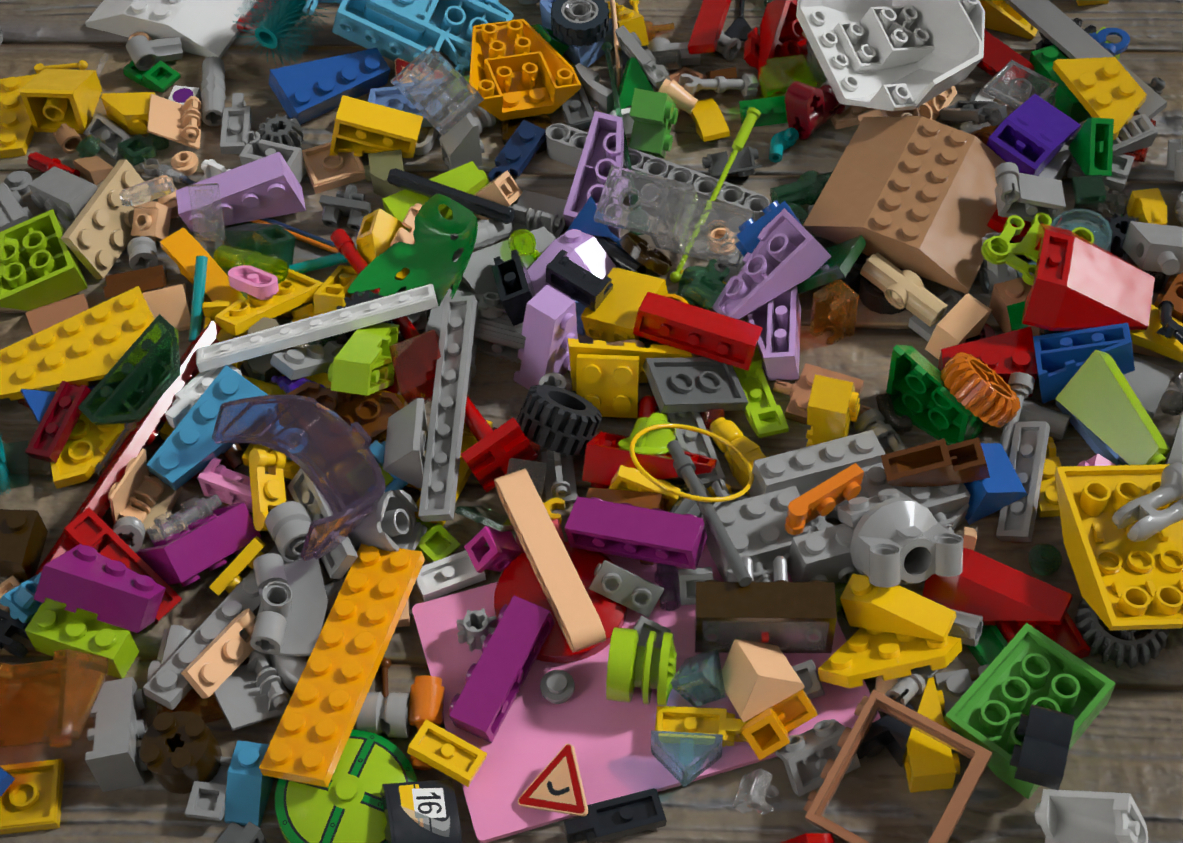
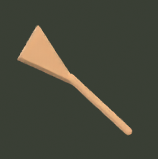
M610 0L617 87H619L621 67L618 48L620 46L615 33L616 29H618L615 0Z

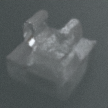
M760 768L742 776L732 807L743 814L754 809L763 815L773 812L774 807L765 801L766 796L773 798L779 794V790L774 785H770L772 774Z

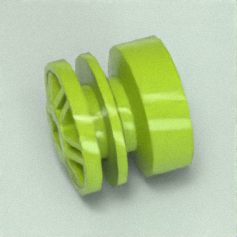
M614 627L608 657L606 699L630 703L635 687L642 689L643 703L649 705L652 689H657V705L667 706L668 697L674 687L677 661L673 633L664 632L662 646L659 648L656 647V631H650L646 646H639L637 629Z

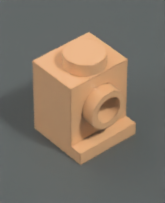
M132 201L131 206L135 209L131 236L149 237L155 241V244L156 241H161L168 237L172 208L156 201Z

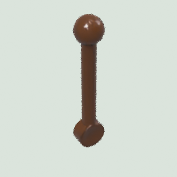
M383 657L379 666L381 669L383 697H387L389 694L388 669L391 667V661L386 657Z

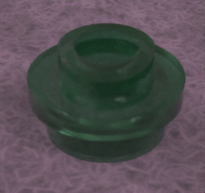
M92 134L85 137L75 148L79 152L78 156L84 158L96 155L101 149L98 146L101 140L98 137L95 138Z
M1038 544L1030 550L1028 562L1035 573L1048 576L1059 570L1062 564V555L1052 545Z

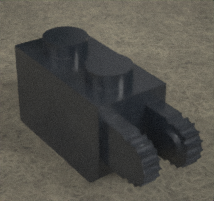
M516 249L511 251L510 260L504 262L498 256L494 258L495 265L492 266L501 303L513 326L524 322L527 302L535 296L530 275Z

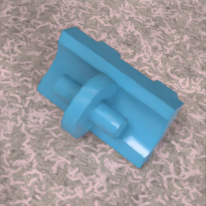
M42 571L1 597L0 604L9 607L11 618H19L22 623H28L32 620L42 602L33 600Z

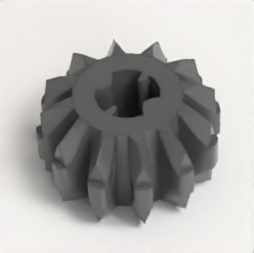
M276 114L275 118L266 117V122L259 124L257 132L260 134V140L263 139L302 149L304 134L296 118H290L288 114L283 117H279Z

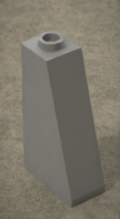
M543 226L473 252L457 289L478 295L488 292L498 293L492 271V266L495 265L494 258L500 256L505 262L511 259V251L517 249L528 270L556 239L555 236Z

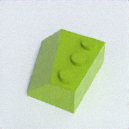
M53 209L0 232V307L30 311L60 301L88 288L75 254L61 239L66 229Z

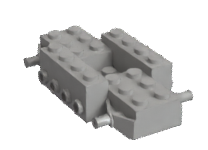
M873 430L754 460L752 468L754 481L748 491L751 497L741 496L730 501L715 502L713 507L740 557L745 555L751 557L753 561V579L755 582H773L774 559L777 556H783L787 561V571L793 582L820 580L836 584L840 582L848 583L852 574L860 575L853 565L850 552L852 535L855 528L845 524L838 517L837 507L848 504V501L844 500L836 505L826 516L820 515L806 523L804 531L800 535H791L786 532L784 525L788 516V505L792 500L856 463L864 471L861 491L855 498H871L878 496V493L882 490L897 489L927 507L941 526L954 533L953 530L965 520L971 495L964 483L934 487L888 485L881 455L886 453ZM892 434L887 438V442L893 452L907 449L899 434ZM717 480L712 484V489L717 497L731 495L724 480H719V482ZM836 518L842 524L834 526L827 523L825 519ZM704 519L707 534L705 543L723 581L738 582Z

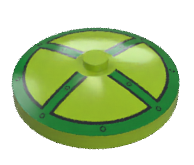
M352 729L328 788L278 779L275 791V810L280 830L288 843H387L384 833L387 821L380 795L382 785L417 782L414 769L404 753L389 740L375 733Z

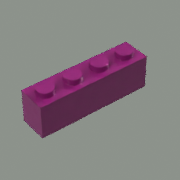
M577 496L565 525V532L570 547L696 570L707 539L703 518L692 514L682 515L666 512L659 508L648 509L636 507L629 503L607 502L596 497L584 498Z
M517 596L512 597L509 605L505 604L502 607L494 633L488 634L485 638L480 659L477 664L473 663L470 666L465 678L466 685L461 694L457 693L454 696L449 707V717L455 727L490 743L494 740L555 624L549 610Z

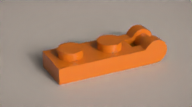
M854 463L792 500L788 505V516L784 525L786 532L791 535H800L804 531L806 523L820 515L826 516L836 505L844 500L849 501L855 498L861 491L864 471Z

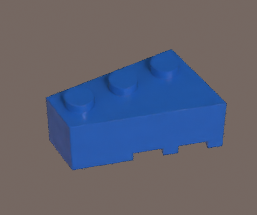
M1128 323L1033 336L1042 404L1052 401L1058 396L1094 350L1106 352L1112 356L1123 375L1135 371L1132 340Z

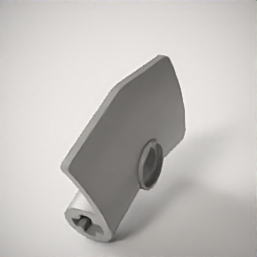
M263 554L253 562L261 604L250 645L253 649L265 654L310 656L322 631L328 604L318 556L314 554L284 565L282 556L279 554Z

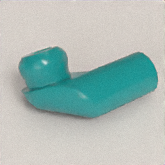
M787 128L785 131H781L772 137L769 150L770 161L774 163L780 162L783 158V151L796 143L799 133L795 128Z

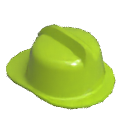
M653 413L650 417L638 418L630 436L618 442L619 447L630 451V443L639 431L657 424H669L667 414ZM676 428L656 429L643 434L636 441L635 453L660 455L669 452L667 444L670 441L676 440Z

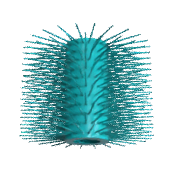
M251 0L249 2L251 8L246 7L248 9L246 11L250 16L243 14V17L245 16L250 23L246 22L244 25L255 29L245 30V32L253 31L255 35L243 36V38L256 37L255 39L257 40L252 41L254 43L259 42L256 47L262 44L261 47L263 46V48L264 46L267 47V64L268 48L271 51L273 48L274 50L276 48L278 53H281V49L282 52L286 53V57L289 58L290 56L287 52L292 47L291 53L297 56L294 49H300L298 50L299 52L303 49L300 43L302 45L307 43L305 36L308 38V35H310L309 38L313 39L310 29L318 32V29L316 30L315 25L312 24L318 21L314 20V17L308 15L309 13L306 14L303 11L307 0H263L261 2L256 0L255 3Z

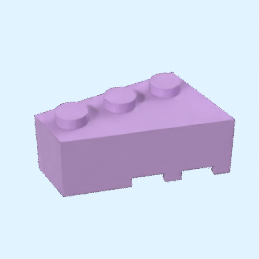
M549 285L543 287L527 302L521 335L526 337L524 349L518 350L517 358L522 360L520 371L514 373L513 380L529 390L531 386L539 385L541 377L545 374L558 373L563 376L568 370L570 371L568 338L578 339L576 304L574 300Z
M794 286L744 316L746 322L763 328L757 342V347L768 381L799 379L801 306L797 286Z

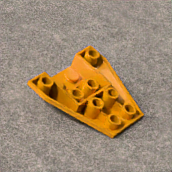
M524 19L473 26L469 87L476 104L499 120L503 121L553 113L581 89V83L574 68Z

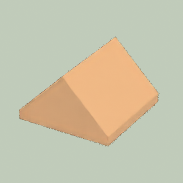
M185 283L142 292L157 324L161 322L167 334L190 329L191 310Z
M737 638L734 639L718 678L743 723L805 688L777 645Z

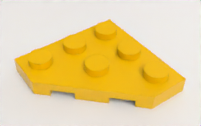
M133 388L94 397L89 405H85L57 462H50L53 482L57 489L88 481L139 420L140 415Z
M859 628L818 668L819 681L845 688L863 686V679L882 676L884 681L910 676L911 669L930 665L932 671L943 669L962 651L961 638L947 636L945 642Z

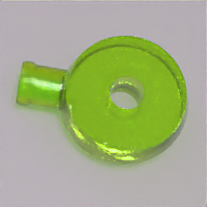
M518 229L510 235L508 245L511 251L517 249L520 256L530 255L535 261L542 254L535 249L536 239L529 230Z

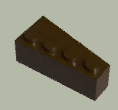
M0 509V577L8 579L13 575L23 583L32 578L37 571L48 530L37 510Z

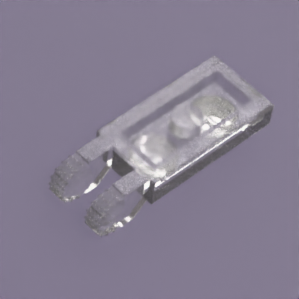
M219 184L189 185L188 192L194 237L206 251V242H215L216 260L218 263H225L224 240L226 237Z

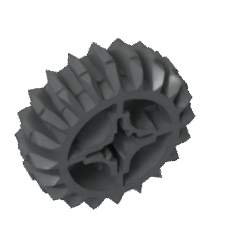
M1084 598L1079 602L1078 611L1075 616V623L1082 638L1088 646H1092L1090 650L1091 656L1100 654L1103 656V664L1110 659L1115 661L1117 668L1123 662H1126L1131 669L1136 666L1137 661L1145 666L1150 658L1155 659L1159 656L1162 648H1165L1167 644V637L1170 633V629L1110 631ZM1148 631L1147 636L1135 640L1134 636L1140 635L1141 632Z

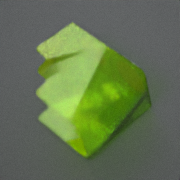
M804 55L767 59L768 65L760 68L759 82L762 92L759 95L760 99L785 96L788 87L795 81L813 87L817 86V81Z

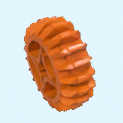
M957 353L953 358L949 359L941 371V379L945 387L950 390V394L954 395L957 401L965 406V409L971 411L974 416L979 417L990 426L1001 428L1010 422L1021 408L1019 398L1011 390L1010 385L994 370L989 368L987 364L982 363L971 354Z

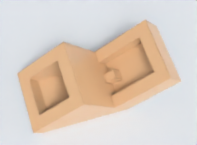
M969 293L965 294L936 325L925 350L939 359L941 349L963 344L966 339L979 335L992 310Z

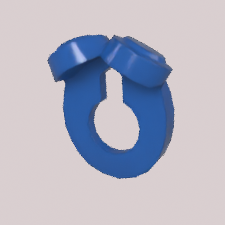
M1105 28L1097 34L1096 32L1089 33L1093 39L1113 56L1124 52L1130 42L1128 33L1119 28ZM1109 35H1118L1122 39L1121 42L1115 44L1105 43L1106 37Z

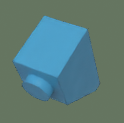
M237 740L227 772L225 823L235 822L238 825L246 826L248 822H251L260 828L275 779L274 777L262 775L259 769L269 744Z

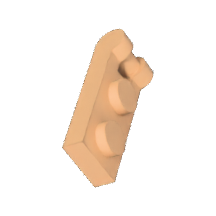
M250 608L238 614L181 672L202 699L209 698L251 652L255 650L250 645L256 616ZM243 628L249 634L245 641L239 634Z

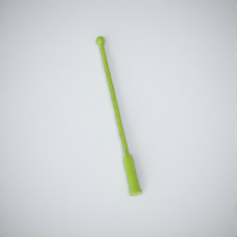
M749 107L746 112L747 115L732 144L733 151L675 272L670 274V281L673 283H678L681 280L680 271L686 263L737 153L742 151L756 120L761 115V112L756 108Z

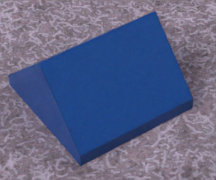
M981 443L990 478L964 483L971 495L968 502L969 509L965 516L969 525L1028 495L1001 443Z

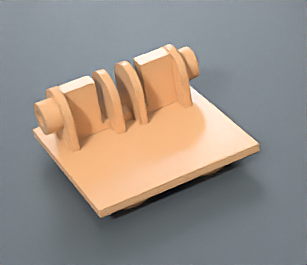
M151 94L147 132L199 150L202 111H199L201 109V101L196 96H190L182 105Z
M143 448L136 458H132L128 462L125 475L121 481L114 483L110 489L108 499L110 500L111 516L113 517L114 524L125 516L136 517L143 523L151 512L150 507L155 506L156 501H158L165 490L164 482L155 476L154 478L149 476L146 450Z

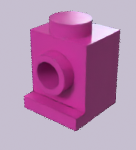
M487 526L464 546L478 573H482L485 569L501 572L521 553L511 531Z

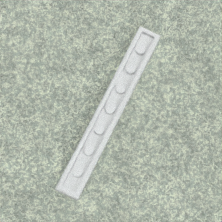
M428 284L197 348L196 364L198 370L201 373L439 307L433 284Z

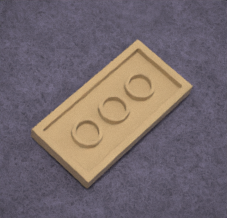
M127 159L117 162L61 237L62 241L95 279L105 278L133 238L131 230L135 208L131 206L132 201L158 202L157 196Z

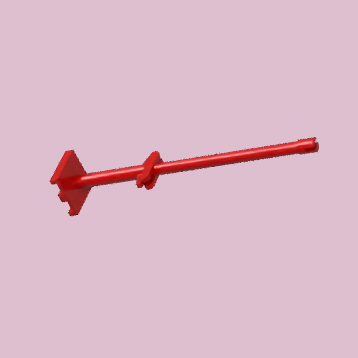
M337 229L331 234L330 239L337 250L344 255L355 272L359 274L368 263L359 253L352 239L344 229ZM380 288L370 291L379 294ZM407 316L391 320L393 324L400 325L399 332L427 369L413 380L419 396L424 399L433 396L437 356ZM467 396L464 423L478 442L460 455L487 493L495 487L494 479L520 470L537 458L538 455L514 417L493 431Z

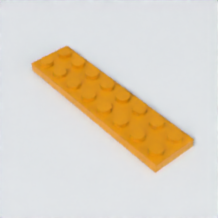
M361 543L357 552L358 557L349 569L259 766L262 775L328 788L425 561L422 551L399 548L398 551L390 552Z

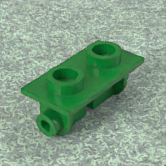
M785 96L739 101L741 125L749 107L756 108L761 112L759 119L756 120L753 127L788 123Z

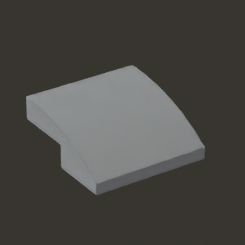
M1133 356L1135 371L1124 374V377L1150 418H1153L1175 372Z

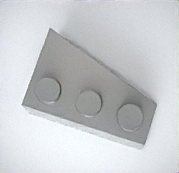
M55 166L28 184L33 193L31 194V199L35 205L46 212L53 209L66 228L70 227L98 189L95 184Z
M133 677L91 684L89 715L90 718L93 717V728L88 729L87 738L88 741L94 740L93 751L86 752L85 761L103 792L145 784L144 771L148 770V768L141 760L139 753L143 736L148 730L145 718L142 719V709L147 708V701L143 688L138 689Z

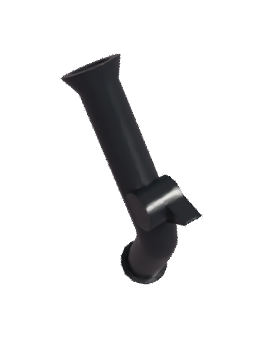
M1162 301L1158 308L1160 310L1159 321L1163 327L1157 333L1167 338L1175 337L1183 345V326L1172 319L1174 305L1171 301Z

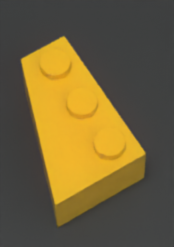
M342 95L335 118L329 156H338V152H354V156L363 157V153L401 149L403 158H413L423 116Z
M815 374L807 407V425H811V429L807 430L806 438L808 439L806 447L848 436L851 421L857 422L861 406L859 404L860 398H858L859 393L855 392L854 382Z

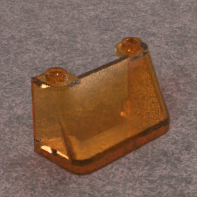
M66 649L54 651L53 660L19 665L0 663V748L47 743L52 747H71L72 741L80 739L108 675L109 659Z

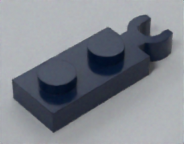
M523 120L495 158L496 167L488 174L489 182L507 170L510 175L513 174L519 177L546 140V130Z

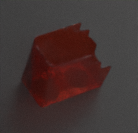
M435 329L389 346L400 394L407 404L417 398H424L425 404L432 401L435 376L428 381L426 376L435 374L437 359L441 357L439 350L440 337Z

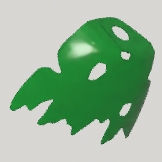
M433 195L421 207L415 217V229L413 231L415 244L403 242L393 244L358 274L349 286L348 293L353 294L356 291L364 292L380 288L379 295L385 297L396 294L404 286H406L407 291L433 284L438 306H440L453 284L450 294L452 300L475 246L478 231L476 216L472 211L445 195ZM440 204L447 205L453 212V219L447 220L442 217L438 211V206ZM451 234H458L456 240H451ZM459 248H464L459 259L453 262L454 253ZM403 268L410 270V273L403 280L395 279L396 274Z

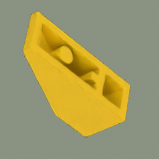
M339 265L313 294L314 316L337 310V306H346L344 298L346 296L350 298L353 295L348 293V288L358 276L352 266Z
M852 574L840 597L849 626L945 642L957 617L955 611L900 585L893 587L874 586L870 584L869 577L866 575Z

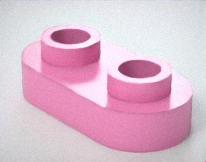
M242 265L228 271L229 285L232 288L254 296L259 300L270 299L279 291L278 278L256 267Z

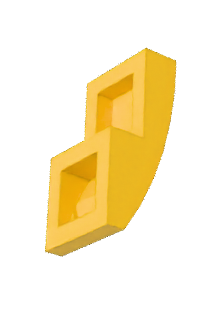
M714 99L698 100L689 116L694 120L696 133L706 142L729 137V128Z

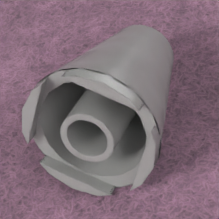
M403 490L387 491L339 516L355 551L359 550L361 543L390 552L399 551V548L415 550L421 538L422 525L421 522L416 523L414 513L419 511L417 504Z

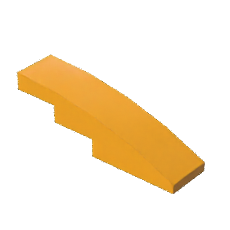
M184 227L159 241L162 250L178 265L180 273L192 285L194 284L196 256L208 257L204 302L223 300L231 301L233 304L237 300H246L240 291L229 285L227 274Z

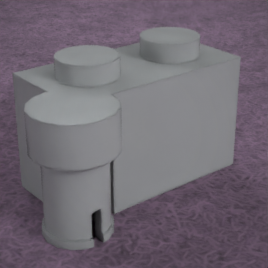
M248 131L243 135L242 139L245 147L239 155L242 165L280 151L298 182L302 181L306 174V167L301 148L263 139L260 140V134L257 131L255 135L254 131Z
M1012 162L1001 163L995 168V179L998 184L995 188L998 216L1008 218L1011 215H1017L1024 221L1032 222L1037 213L1043 212L1051 217V226L1055 224L1066 207L1061 180L1019 173L1018 166Z

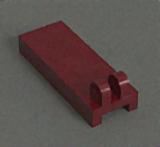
M66 381L61 382L25 451L26 454L34 459L52 463L57 462L85 405H89L92 401V391L86 385L79 387L70 385Z

